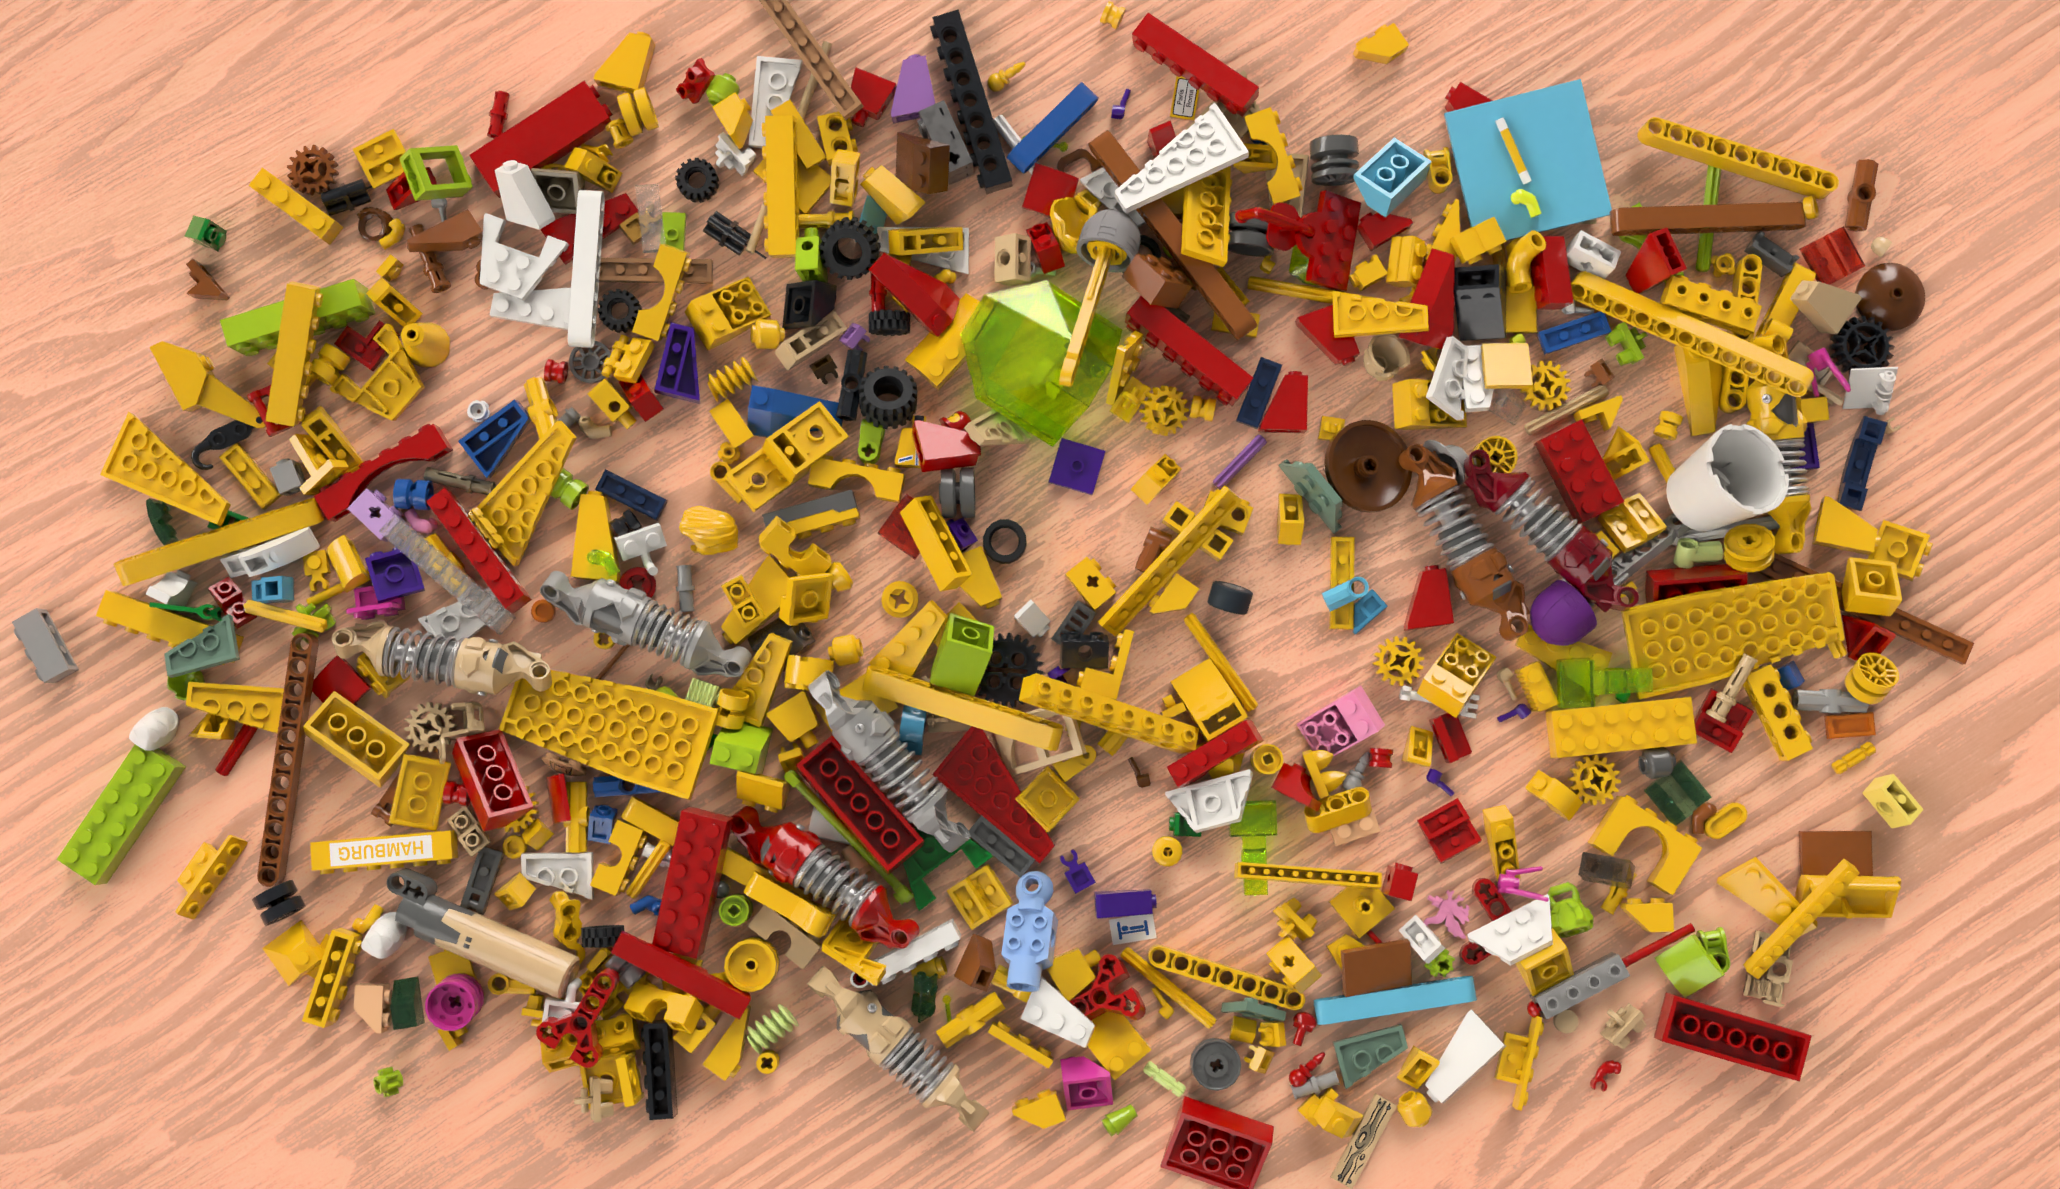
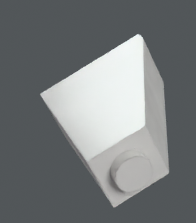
M510 160L504 162L503 166L495 170L507 221L539 230L555 221V216L528 165Z

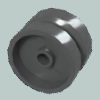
M1236 212L1229 214V230L1231 232L1228 233L1230 235L1228 251L1256 257L1274 254V248L1268 244L1266 239L1267 222L1254 218L1241 224L1235 220Z
M974 467L961 468L960 482H956L954 469L941 470L939 500L944 519L956 517L957 504H960L963 518H975Z

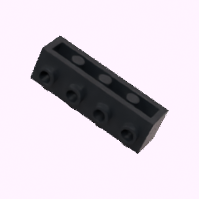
M654 1020L653 1023L646 1022L643 1024L644 1027L641 1029L642 1042H645L643 1065L646 1066L647 1073L644 1076L645 1089H648L646 1112L649 1113V1120L673 1119L678 1114L673 1029L665 1020Z

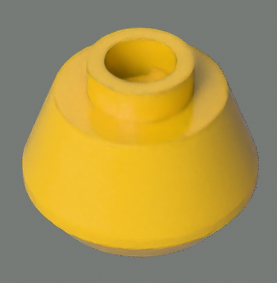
M833 562L826 571V573L828 572L833 575L831 591L836 589L837 592L851 589L853 581L840 562Z

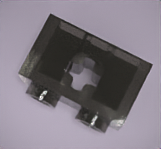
M1583 852L1578 875L1584 881L1631 889L1635 865L1627 859Z

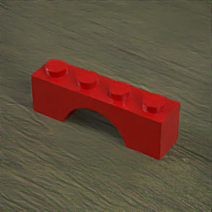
M1245 720L1167 766V769L1177 787H1186L1204 777L1207 772L1217 765L1248 751L1264 740L1253 721Z

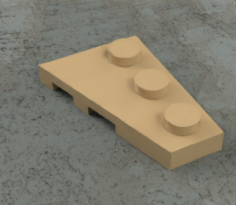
M1002 404L969 422L964 427L969 433L970 438L977 442L979 446L1027 444L1032 439Z

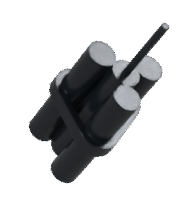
M363 179L346 185L341 183L337 188L320 193V197L329 216L346 210L353 211L355 207L372 202L367 189L373 187H366Z
M718 211L708 218L707 225L703 229V232L718 241L721 247L725 246L739 256L745 246L747 247L751 236L749 232L738 226L739 223L737 221H731ZM755 250V253H757L758 255H760V256L763 257L764 259L767 258V257H765L764 255H762L761 253H759L758 251Z

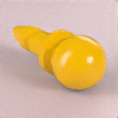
M1025 62L1017 63L1005 72L1001 69L999 73L991 74L987 80L988 87L995 92L1001 91L1005 84L1010 83L1009 78L1021 72L1026 65Z

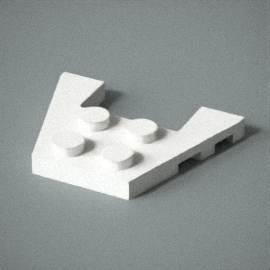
M485 213L480 284L525 301L543 279L542 276L549 267H553L557 262L558 256L563 251H566L569 244L557 238L547 236L539 257L500 244L499 240L506 221Z

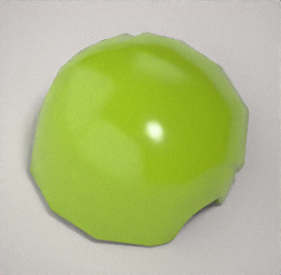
M201 671L173 678L168 676L167 688L176 694L175 698L186 701L188 682L205 683Z

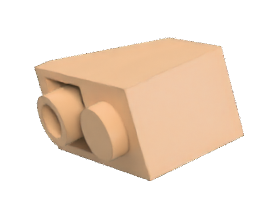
M360 983L355 985L354 1010L375 1033L381 1034L388 1031V1027L391 1026L392 1022L389 1004H391L393 999L390 983Z

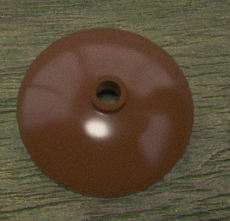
M1883 263L1872 267L1860 278L1855 291L1856 294L1862 297L1857 304L1860 315L1865 316L1867 320L1871 317L1875 318V324L1883 322L1882 330L1888 328L1889 331H1897L1910 326L1919 318L1925 305V290L1920 278L1911 269L1898 263ZM1894 290L1899 292V297L1894 295Z

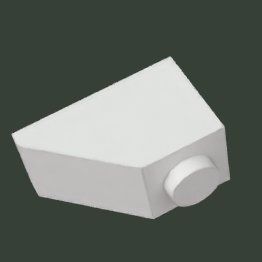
M1029 600L1014 615V619L1033 638L1037 635L1041 638L1050 629L1048 626L1050 620L1032 600Z

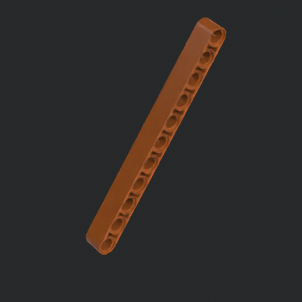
M1108 130L1088 143L1093 155L1118 187L1124 184L1131 176L1137 175L1140 172L1139 168ZM1162 198L1136 209L1236 340H1240L1258 327L1253 316L1213 264L1181 254L1183 225Z
M311 633L295 635L290 644L257 873L259 883L265 887H271L282 882L286 875L306 737L303 726L308 721L319 646L317 637ZM304 637L309 641V646L306 650L301 647V640ZM299 661H303L306 665L303 673L297 668ZM296 684L302 687V694L300 696H297L294 692ZM293 707H296L299 711L297 719L291 716V709ZM290 730L296 735L294 742L289 741L287 737ZM286 753L292 757L290 765H287L284 761ZM283 776L289 781L287 788L281 785V778ZM279 800L285 803L286 808L284 811L279 810L277 806ZM276 823H279L282 827L281 834H277L274 830ZM272 846L276 847L279 851L277 858L271 854ZM269 869L275 873L274 881L268 878L267 873Z

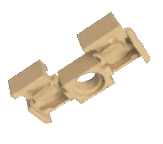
M1755 930L1751 951L1755 952L1771 934ZM1792 945L1775 961V963L1780 962L1786 966V973L1783 976H1776L1773 973L1772 965L1766 974V978L1769 981L1763 977L1762 980L1754 979V976L1747 974L1743 995L1759 999L1765 997V1000L1762 999L1763 1003L1777 1007L1785 1005L1781 1003L1784 983L1789 984L1793 960L1789 958Z

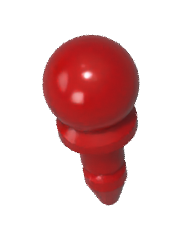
M1321 1052L1315 1055L1305 1066L1300 1064L1299 1069L1292 1070L1289 1074L1290 1084L1294 1087L1303 1086L1307 1082V1078L1312 1077L1310 1072L1323 1061L1325 1053Z

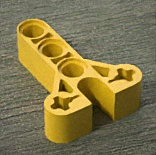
M754 871L743 891L747 896L789 918L802 927L803 930L818 938L827 934L837 916V913L832 914V909L828 907L823 908L822 904L799 895L757 871Z

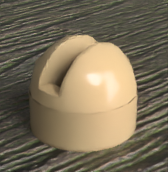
M1877 237L1872 242L1871 249L1876 255L1882 257L1891 246L1892 241L1885 237Z

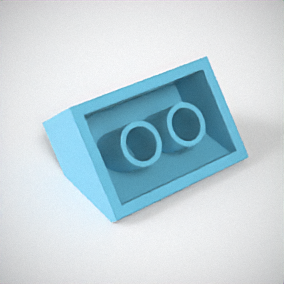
M1394 137L1354 174L1353 178L1367 206L1387 217L1426 180L1431 161Z

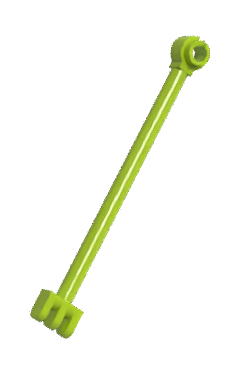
M789 770L785 773V780L793 788H796L895 891L893 894L894 898L901 905L905 902L908 903L914 897L912 892L892 873L890 875L885 873L841 820L812 792L794 770Z

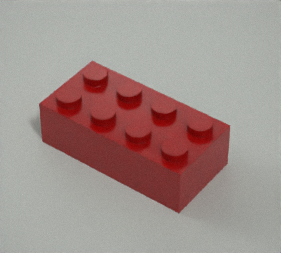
M1582 419L1534 443L1573 520L1577 519V524H1581L1625 502Z

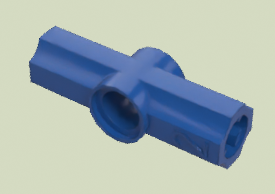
M615 776L594 777L593 780L595 797L661 792L635 784L632 791H628L625 788V780Z

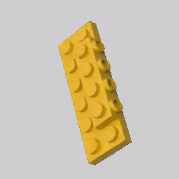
M1231 166L1184 187L1181 254L1224 267L1227 263L1228 244L1230 242L1228 230L1230 222L1229 208L1232 202L1230 197V188L1232 186V179L1230 178Z

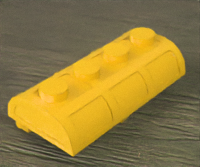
M1801 875L1798 880L1795 899L1801 904L1827 876ZM1857 876L1819 917H1845L1847 919L1892 918L1902 881L1898 876Z

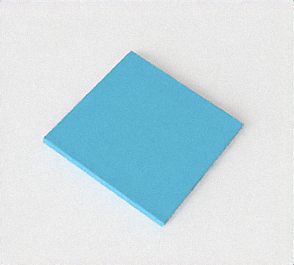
M1581 79L1444 113L1470 227L1495 217L1506 241L1523 237L1531 230L1540 233L1610 215L1609 212L1612 208ZM1504 117L1532 180L1527 184L1523 185L1495 121ZM1518 189L1534 194L1542 214L1531 218L1526 205L1521 203L1515 205L1512 203L1511 194Z

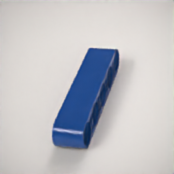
M1083 82L1078 84L1011 150L1007 159L1025 174L1096 104L1099 97Z

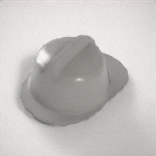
M1435 440L1425 441L1423 447L1427 448L1430 452L1435 451L1442 462L1453 467L1456 470L1458 484H1463L1466 473L1464 460L1468 456L1466 452L1459 446H1444Z

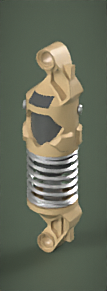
M824 966L807 983L820 997L827 996L833 999L837 1008V1030L843 1036L847 1034L858 1041L866 1049L867 1056L877 1066L879 1065L883 1070L890 1069L889 1076L897 1073L896 1082L904 1079L902 1083L903 1088L910 1086L909 1094L917 1091L916 1100H919V1103L925 1108L943 1105L957 1108L960 1114L958 1119L973 1132L989 1115V1111L974 1099H967L960 1084V1068L956 1064L953 1065V1062H950L939 1072L938 1070L947 1060V1056L942 1057L936 1066L933 1067L931 1064L940 1055V1050L936 1051L926 1061L925 1058L934 1048L933 1045H929L924 1051L927 1039L919 1042L920 1033L914 1034V1029L910 1023L902 1017L893 1016L880 1004L877 998L878 995L871 989L854 992L842 988L838 983V978Z

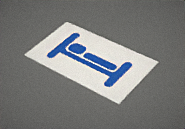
M1153 914L1109 920L1113 945L1157 938Z

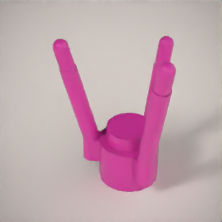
M1825 347L1807 356L1809 362L1805 365L1814 374L1811 384L1815 397L1819 396L1814 372L1815 368L1819 372L1829 367L1847 392L1851 391L1850 385L1831 361Z
M1543 867L1517 870L1506 869V874H1499L1498 893L1516 894L1548 902L1549 898L1544 897V895L1519 889V878H1515V875L1542 871Z

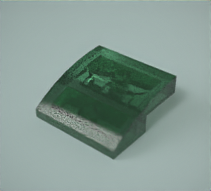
M1679 760L1676 766L1673 767L1671 775L1657 778L1644 790L1665 817L1675 826L1712 798L1710 793L1682 760Z

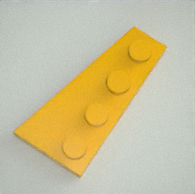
M1528 624L1527 633L1517 638L1515 646L1540 662L1542 661L1559 674L1564 675L1576 685L1586 689L1590 694L1599 697L1612 653L1579 641L1565 646L1549 644L1543 641L1535 633L1533 627Z

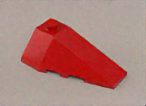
M1434 248L1431 249L1410 302L1428 307L1429 331L1399 333V338L1443 349L1446 338L1452 337L1455 329L1454 254Z
M883 253L869 268V271L931 334L939 337L953 322L960 298L946 283L886 253Z

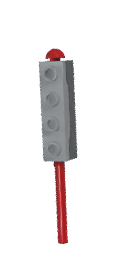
M1690 923L1622 959L1619 954L1611 952L1574 972L1573 976L1535 996L1529 995L1532 1001L1527 1005L1528 1014L1533 1018L1539 1016L1549 1019L1630 976L1626 969L1627 967L1695 932L1694 926Z

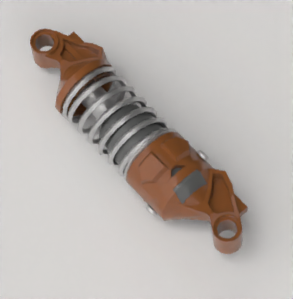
M1412 444L1399 456V463L1403 469L1418 474L1417 488L1411 506L1415 512H1418L1419 517L1432 511L1435 512L1436 515L1425 521L1423 526L1427 527L1440 521L1441 525L1433 529L1429 536L1438 534L1439 540L1435 542V545H1442L1441 555H1446L1449 559L1446 565H1452L1450 567L1451 574L1454 577L1455 586L1461 590L1459 592L1463 600L1467 599L1471 606L1486 608L1501 615L1499 633L1503 639L1512 641L1523 636L1528 631L1527 615L1530 614L1525 604L1524 584L1515 580L1512 575L1514 571L1510 564L1507 565L1506 557L1494 547L1493 543L1487 542L1488 534L1482 533L1480 530L1483 524L1473 523L1477 515L1472 513L1461 517L1471 507L1470 504L1456 507L1465 499V495L1459 494L1449 498L1460 488V486H1457L1459 484L1456 480V470L1447 463L1442 462L1435 451L1430 452L1420 444ZM1410 454L1415 457L1416 461L1411 458ZM1511 624L1516 628V632L1512 629Z

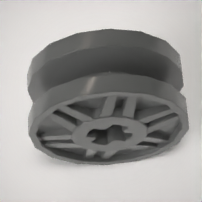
M1210 1038L1196 1045L1191 1053L1190 1067L1192 1074L1199 1084L1207 1089L1219 1091L1227 1089L1236 1082L1241 1071V1061L1239 1054L1230 1043L1223 1039ZM1218 1059L1221 1065L1213 1069L1210 1063Z

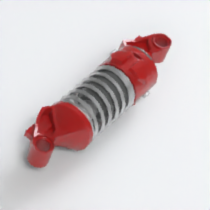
M745 806L731 816L734 817L731 830L738 838V842L747 848L754 864H762L768 868V873L782 883H789L795 888L803 887L805 895L809 893L814 895L813 901H818L820 898L824 899L822 903L823 908L828 907L832 901L838 898L831 910L832 914H836L846 903L847 907L841 915V921L846 920L852 913L849 919V926L857 931L861 940L880 942L889 949L892 947L906 948L919 935L920 928L914 920L893 919L888 903L887 889L879 883L877 884L876 881L868 883V875L863 874L859 876L858 868L850 869L849 862L841 863L839 855L831 856V849H826L825 845L819 842L820 839L813 832H805V827L801 824L795 825L792 822H787L776 826L763 827L760 825L757 810L751 806ZM855 872L852 883H849L850 875ZM864 879L863 885L859 890L855 885Z

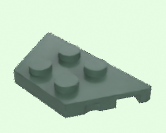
M1287 459L1280 463L1278 466L1293 483L1296 492L1309 503L1312 512L1319 515L1333 534L1342 528L1338 523V520L1342 518V499L1312 463L1304 464L1299 461L1290 464Z

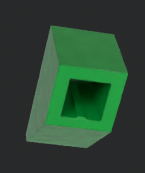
M193 215L184 237L218 252L226 241L227 231L209 219Z

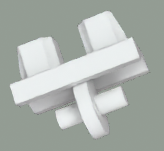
M722 132L718 135L719 141L716 143L718 150L715 154L719 157L716 165L719 168L727 166L729 170L735 168L741 176L745 175L748 172L749 166L755 161L756 154L749 147L741 152L730 135Z

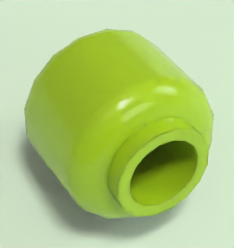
M727 73L715 75L706 90V95L709 98L708 102L714 106L735 92L738 95L740 88L736 83L735 77Z

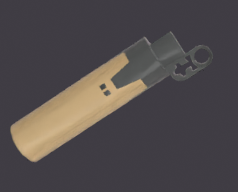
M404 868L392 873L387 878V888L392 893L403 897L397 909L395 921L413 928L415 937L558 999L566 995L568 985L576 979L580 968L578 956L436 896V882L432 878L414 870ZM399 876L404 880V885L400 883Z

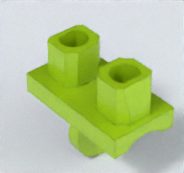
M1622 322L1605 336L1606 341L1611 347L1621 343L1624 351L1616 355L1620 366L1629 363L1633 365L1645 358L1641 349L1646 347L1642 340L1648 336L1646 332L1639 334L1636 327L1629 330L1626 322Z
M312 603L307 607L298 604L296 609L300 613L311 615V612L316 607ZM328 603L311 615L327 620L328 628L325 631L336 623L335 618L330 613L331 607ZM298 626L291 633L293 636L300 633H311L316 637L319 636L316 631ZM304 637L302 640L309 644L308 639Z

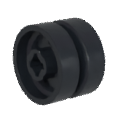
M293 880L274 886L252 899L257 910L268 908L260 914L265 926L283 920L306 907L301 896L290 898L298 891Z

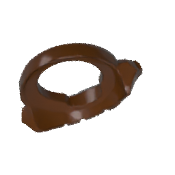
M366 207L357 214L359 218V232L363 238L369 241H378L392 231L389 222L394 219L386 211L379 210V208ZM377 216L381 219L382 230L379 235L372 237L367 234L365 225L369 219Z

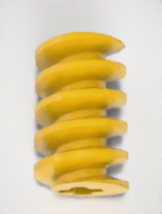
M741 357V365L735 361L732 362V370L725 365L724 374L717 369L716 378L710 373L708 374L707 384L717 402H719V394L727 398V390L735 394V386L743 390V382L749 386L752 385V378L759 382L750 363L744 357Z

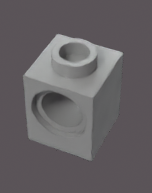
M289 458L276 462V466L270 468L279 494L284 496L300 492L301 489L299 487L306 482L299 462Z

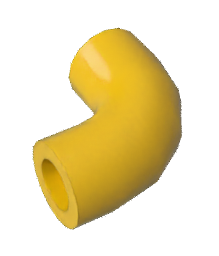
M1531 230L1514 245L1508 257L1506 275L1511 293H1522L1532 287L1530 277L1531 262L1546 247L1544 237L1535 230Z

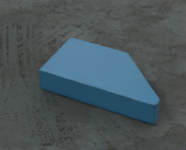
M1373 589L1354 604V634H1357L1387 607V604Z

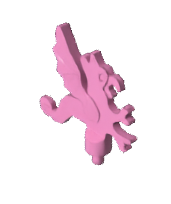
M1449 890L1446 891L1448 895L1447 900L1429 895L1427 899L1432 901L1431 904L1439 908L1436 916L1426 918L1423 921L1426 926L1431 923L1439 924L1445 920L1448 932H1451L1454 937L1459 936L1465 939L1466 936L1462 932L1459 922L1453 917V915L1458 917L1461 924H1465V920L1470 921L1467 917L1469 915V906L1466 904V909H1463V906H1457L1458 901H1463L1464 898H1460V895H1458L1455 900H1452L1454 890L1451 892Z

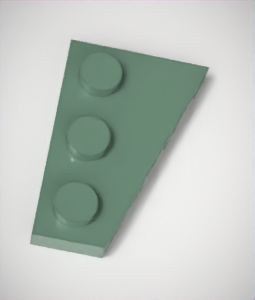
M230 614L224 616L219 623L214 626H208L193 639H187L166 652L164 657L167 676L173 678L240 660L233 616Z
M1401 1024L1333 1041L1345 1089L1352 1086L1354 1082L1370 1074L1371 1071L1383 1063H1387L1408 1049Z

